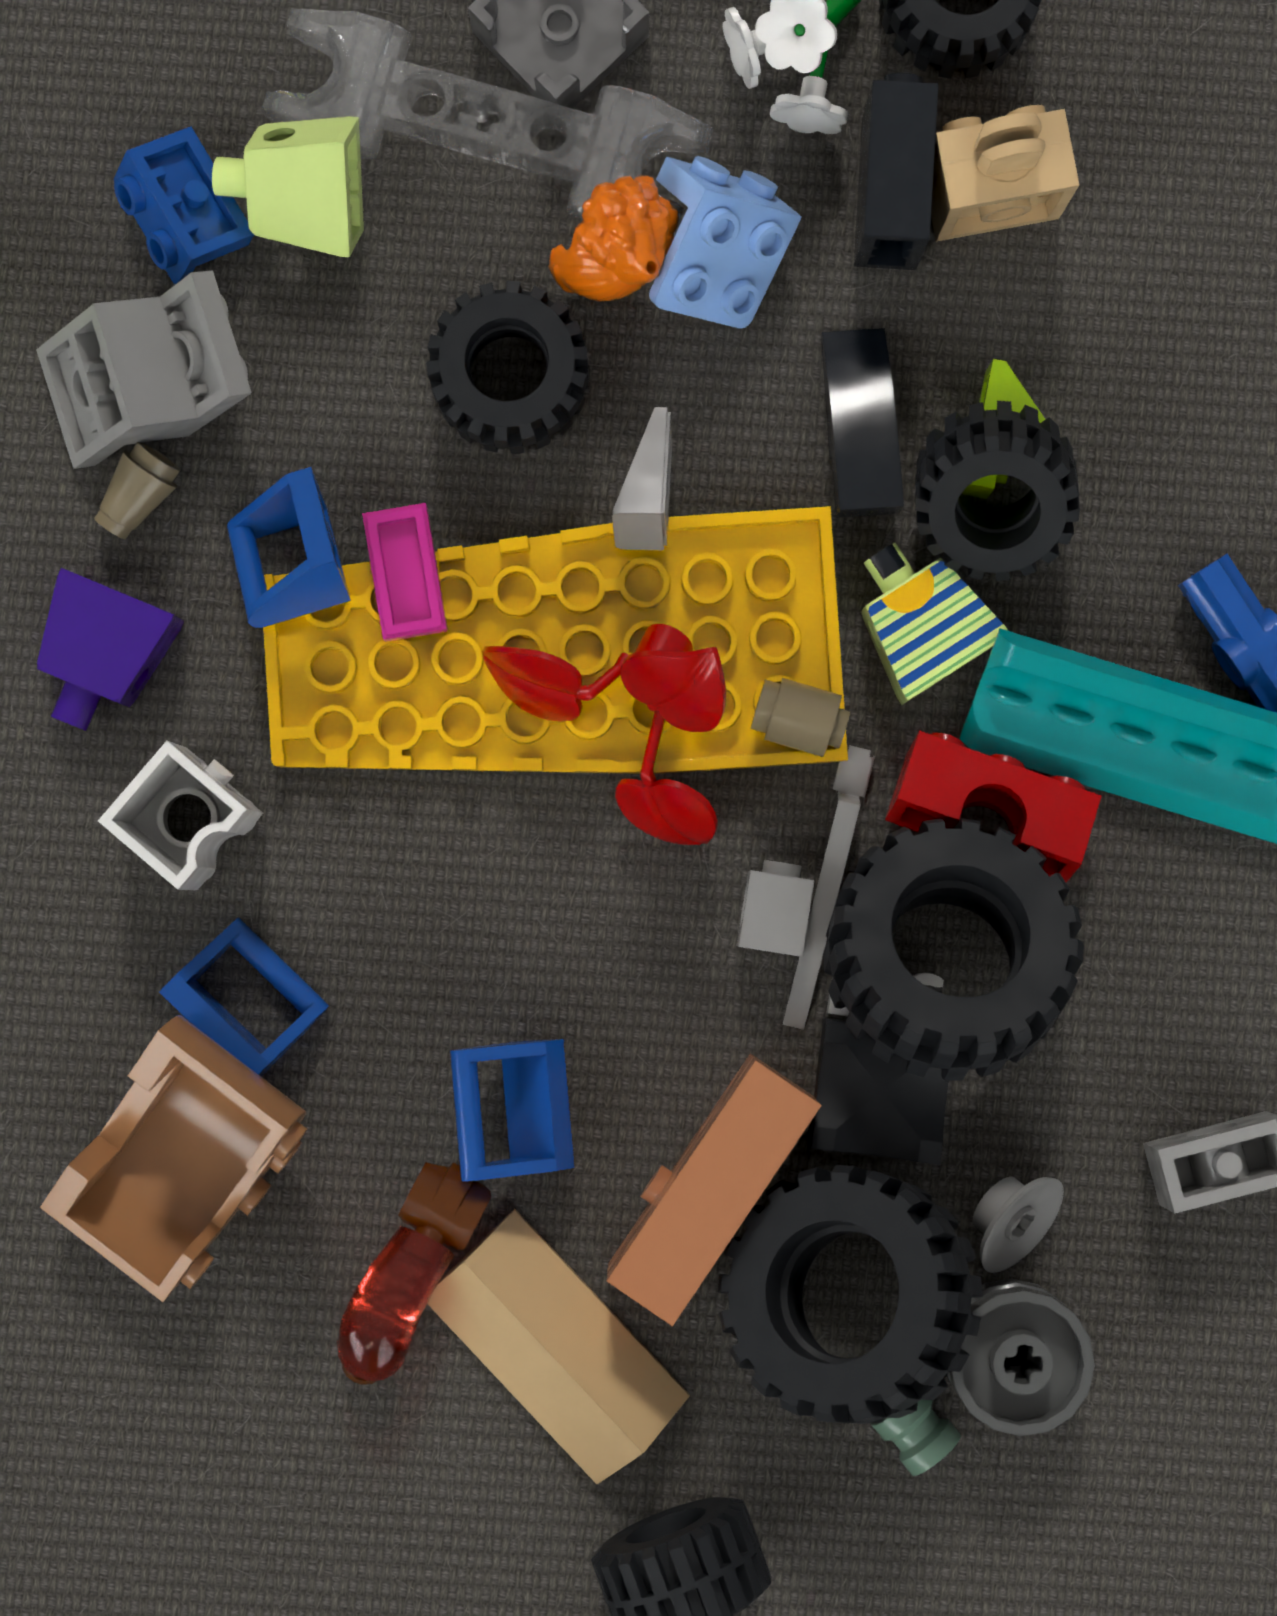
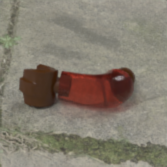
M425 1162L398 1214L404 1223L414 1227L415 1230L403 1226L398 1227L381 1252L370 1264L346 1306L340 1323L337 1351L345 1375L355 1383L368 1385L384 1380L394 1375L403 1365L420 1318L435 1288L454 1257V1254L444 1247L443 1244L456 1250H464L492 1197L491 1191L477 1181H461L460 1165L454 1162L449 1167Z

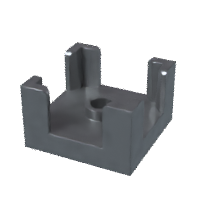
M475 0L468 7L472 32L558 122L649 37V11L638 0Z

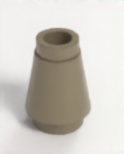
M137 442L131 452L123 451L101 502L100 510L94 517L95 521L112 534L126 540L132 530H135L177 488L174 480L181 469L153 447Z

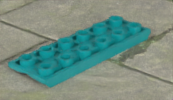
M999 628L960 733L959 739L968 748L989 756L993 754L1008 755L1022 762L1026 768L1053 776L1069 777L1085 786L1277 844L1276 712Z

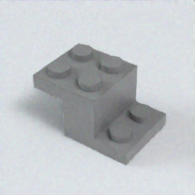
M213 270L191 272L160 297L93 303L36 349L73 469L96 466L124 445L190 436L251 394L245 361L239 355L228 320L227 303L220 294Z

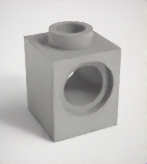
M764 860L762 872L748 871L736 946L803 957L814 880L800 878L802 866Z

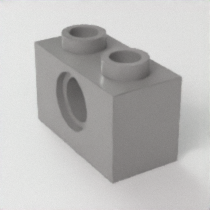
M1264 1111L1143 1143L1159 1205L1174 1214L1277 1187V1114Z

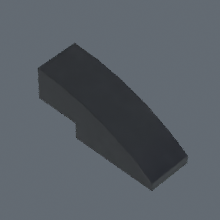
M885 328L822 332L821 343L829 459H832L836 518L899 514L904 507L897 419Z

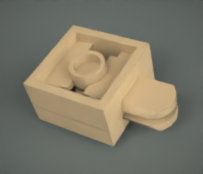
M1030 105L1015 109L1005 116L986 121L984 124H982L980 117L956 119L946 123L943 126V131L936 132L931 218L936 242L1059 219L1079 187L1065 109L1045 112L1043 105Z

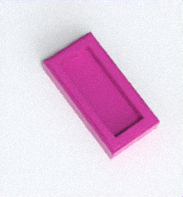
M426 503L362 513L383 640L388 642L447 632L448 627Z

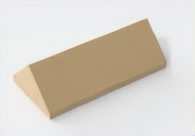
M516 1209L509 1213L422 1296V1299L596 1484H599L642 1455L690 1397L685 1388Z

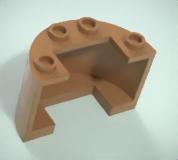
M181 1015L175 1016L157 1031L129 1073L128 1077L134 1083L100 1134L68 1164L40 1206L43 1211L162 1302L168 1298L180 1282L189 1289L196 1284L214 1260V1257L206 1252V1250L238 1209L247 1216L254 1210L272 1186L263 1179V1176L269 1168L278 1174L282 1171L301 1146L302 1142L300 1140L308 1130L301 1124L306 1115L304 1109Z

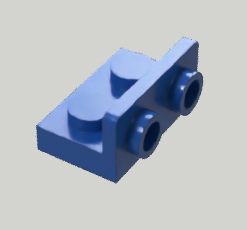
M192 126L127 150L114 176V190L121 208L128 215L134 216L146 236L147 249L153 262L160 269L166 270L174 285L193 272L196 266L248 246L254 237V234L249 230L248 221L234 197L216 196L212 188L213 162Z

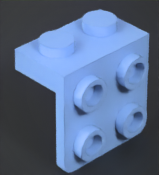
M666 156L656 181L684 203L688 209L659 270V275L655 278L650 289L649 298L658 308L735 328H745L752 322L802 216L775 195L778 189L775 183L759 174L744 170L741 177L738 178L731 176L730 172L720 164L701 156H695L692 164Z

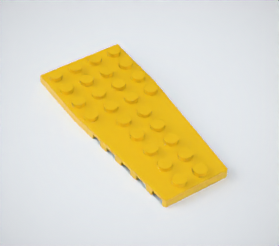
M831 506L669 517L667 546H664V550H625L617 548L614 542L613 523L561 530L557 534L530 538L520 536L500 539L496 543L470 547L460 545L440 548L435 552L448 631L385 642L382 636L370 561L342 565L351 601L263 627L271 761L277 767L640 774L654 711L649 710L647 704L635 699L627 691L621 676L590 701L581 700L583 709L576 719L562 722L550 721L527 713L504 694L487 668L482 651L485 646H505L532 649L552 654L576 667L582 676V685H589L614 666L621 653H634L646 629L653 624L669 625L684 633L691 641L693 651L716 647L726 684L724 714L714 729L707 732H689L676 728L665 720L654 764V774L848 761L846 731L840 748L828 745L824 756L820 757L764 740L765 733L750 729L765 679L781 683L782 678H786L842 695L839 708L845 710ZM288 574L264 575L267 590Z

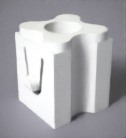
M166 741L100 817L98 822L176 889L198 890L214 874L217 852L220 846L230 837L245 835L252 830L263 812L228 783L234 775L214 759L207 765L188 748ZM186 794L196 795L204 800L211 813V823L199 830L191 842H183L174 838L167 822L168 812L173 802Z

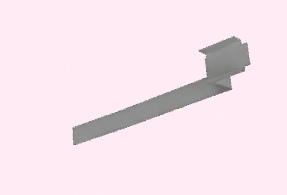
M849 745L848 761L838 763L833 783V790L838 791V804L808 920L803 957H799L783 1025L804 1029L827 941L826 932L836 905L860 810L859 797H865L875 759L874 755L870 757L871 750Z

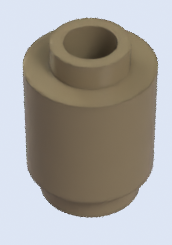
M782 678L781 683L765 679L750 729L765 733L764 740L823 757L828 745L840 748L850 711L839 708L842 695L786 678Z

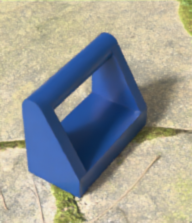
M311 467L286 474L228 522L227 529L250 626L262 628L351 601L328 508ZM299 526L307 560L267 590L256 538Z
M240 918L233 921L159 991L190 1023L261 1077L330 1007ZM230 946L239 952L302 1014L267 1049L197 981Z
M563 1039L515 1041L450 1050L461 1181L486 1180L575 1168ZM502 1059L510 1158L486 1163L477 1062Z

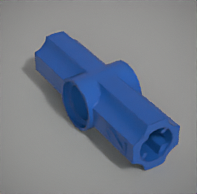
M1225 554L1180 583L1178 587L1192 606L1196 616L1202 621L1213 638V653L1229 679L1238 688L1246 689L1258 707L1277 713V614L1270 608L1264 609L1229 555Z

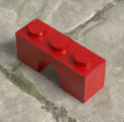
M919 731L905 756L885 821L918 832L922 821L941 818L945 822L946 829H953L959 821L963 809L971 806L990 808L1004 818L1010 832L1016 835L1012 843L1024 852L1031 846H1034L1047 858L1042 869L1048 876L1060 873L1067 883L1083 862L1102 796L1085 790V787L1075 779L1065 776L1048 777L1028 770L1022 762L1011 756L1003 754L989 756L967 748L960 739L952 735L939 732L928 734Z

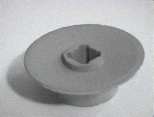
M1006 1177L986 1192L975 1209L973 1226L984 1235L979 1255L983 1268L987 1272L997 1273L1012 1267L1029 1254L1045 1236L1053 1224L1063 1201L1064 1188L1058 1179L1042 1177L1024 1185L1015 1177Z

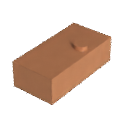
M750 1053L672 1170L670 1171L661 1165L645 1187L640 1197L649 1202V1204L608 1263L606 1281L673 1327L822 1105L814 1096Z

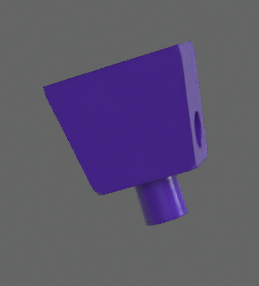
M61 568L57 576L37 660L38 670L65 681L51 717L87 731L101 696L130 707L179 634L184 621L174 614Z

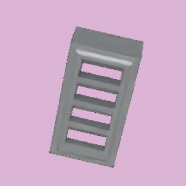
M654 407L613 508L615 546L619 549L664 550V546H667L673 448L671 412H668L667 407Z

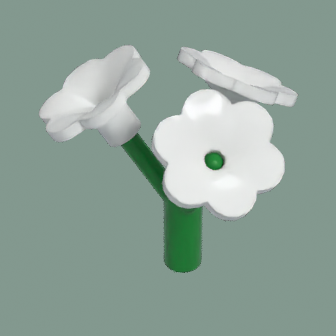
M771 0L770 11L762 14L757 19L755 30L750 31L746 21L741 19L735 7L725 10L726 21L723 22L725 40L730 48L734 69L739 76H742L747 88L751 89L758 86V75L761 73L758 57L762 54H765L767 62L776 69H785L792 66L800 73L810 72V76L803 78L800 96L792 94L777 96L775 104L770 109V117L773 120L787 123L789 128L801 133L819 131L825 134H837L841 132L842 125L847 123L848 112L842 107L831 104L825 98L828 83L823 79L828 50L835 45L837 40L836 27L862 0H827L826 2L824 0Z

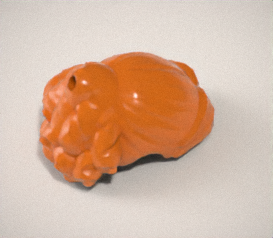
M645 175L633 179L631 176H624L618 178L614 184L604 182L595 186L591 193V198L582 205L583 221L575 228L570 248L566 250L560 244L551 250L549 270L556 283L567 293H576L579 296L595 301H612L636 292L643 285L652 282L658 277L664 258L674 239L679 216L678 210L667 199L659 196L658 187L653 177Z

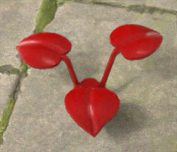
M653 624L646 629L634 653H621L615 665L589 685H582V676L576 667L552 654L525 648L505 646L484 647L482 651L484 662L504 694L527 713L550 721L562 722L576 719L583 709L581 700L590 701L621 676L627 691L635 699L647 704L649 710L654 711L640 770L641 780L621 779L616 787L615 797L621 812L634 826L657 839L682 845L708 844L718 827L717 815L710 802L700 792L684 783L670 779L657 780L654 774V764L665 720L674 727L689 732H707L719 724L726 705V684L716 647L693 651L692 643L684 633L669 625Z

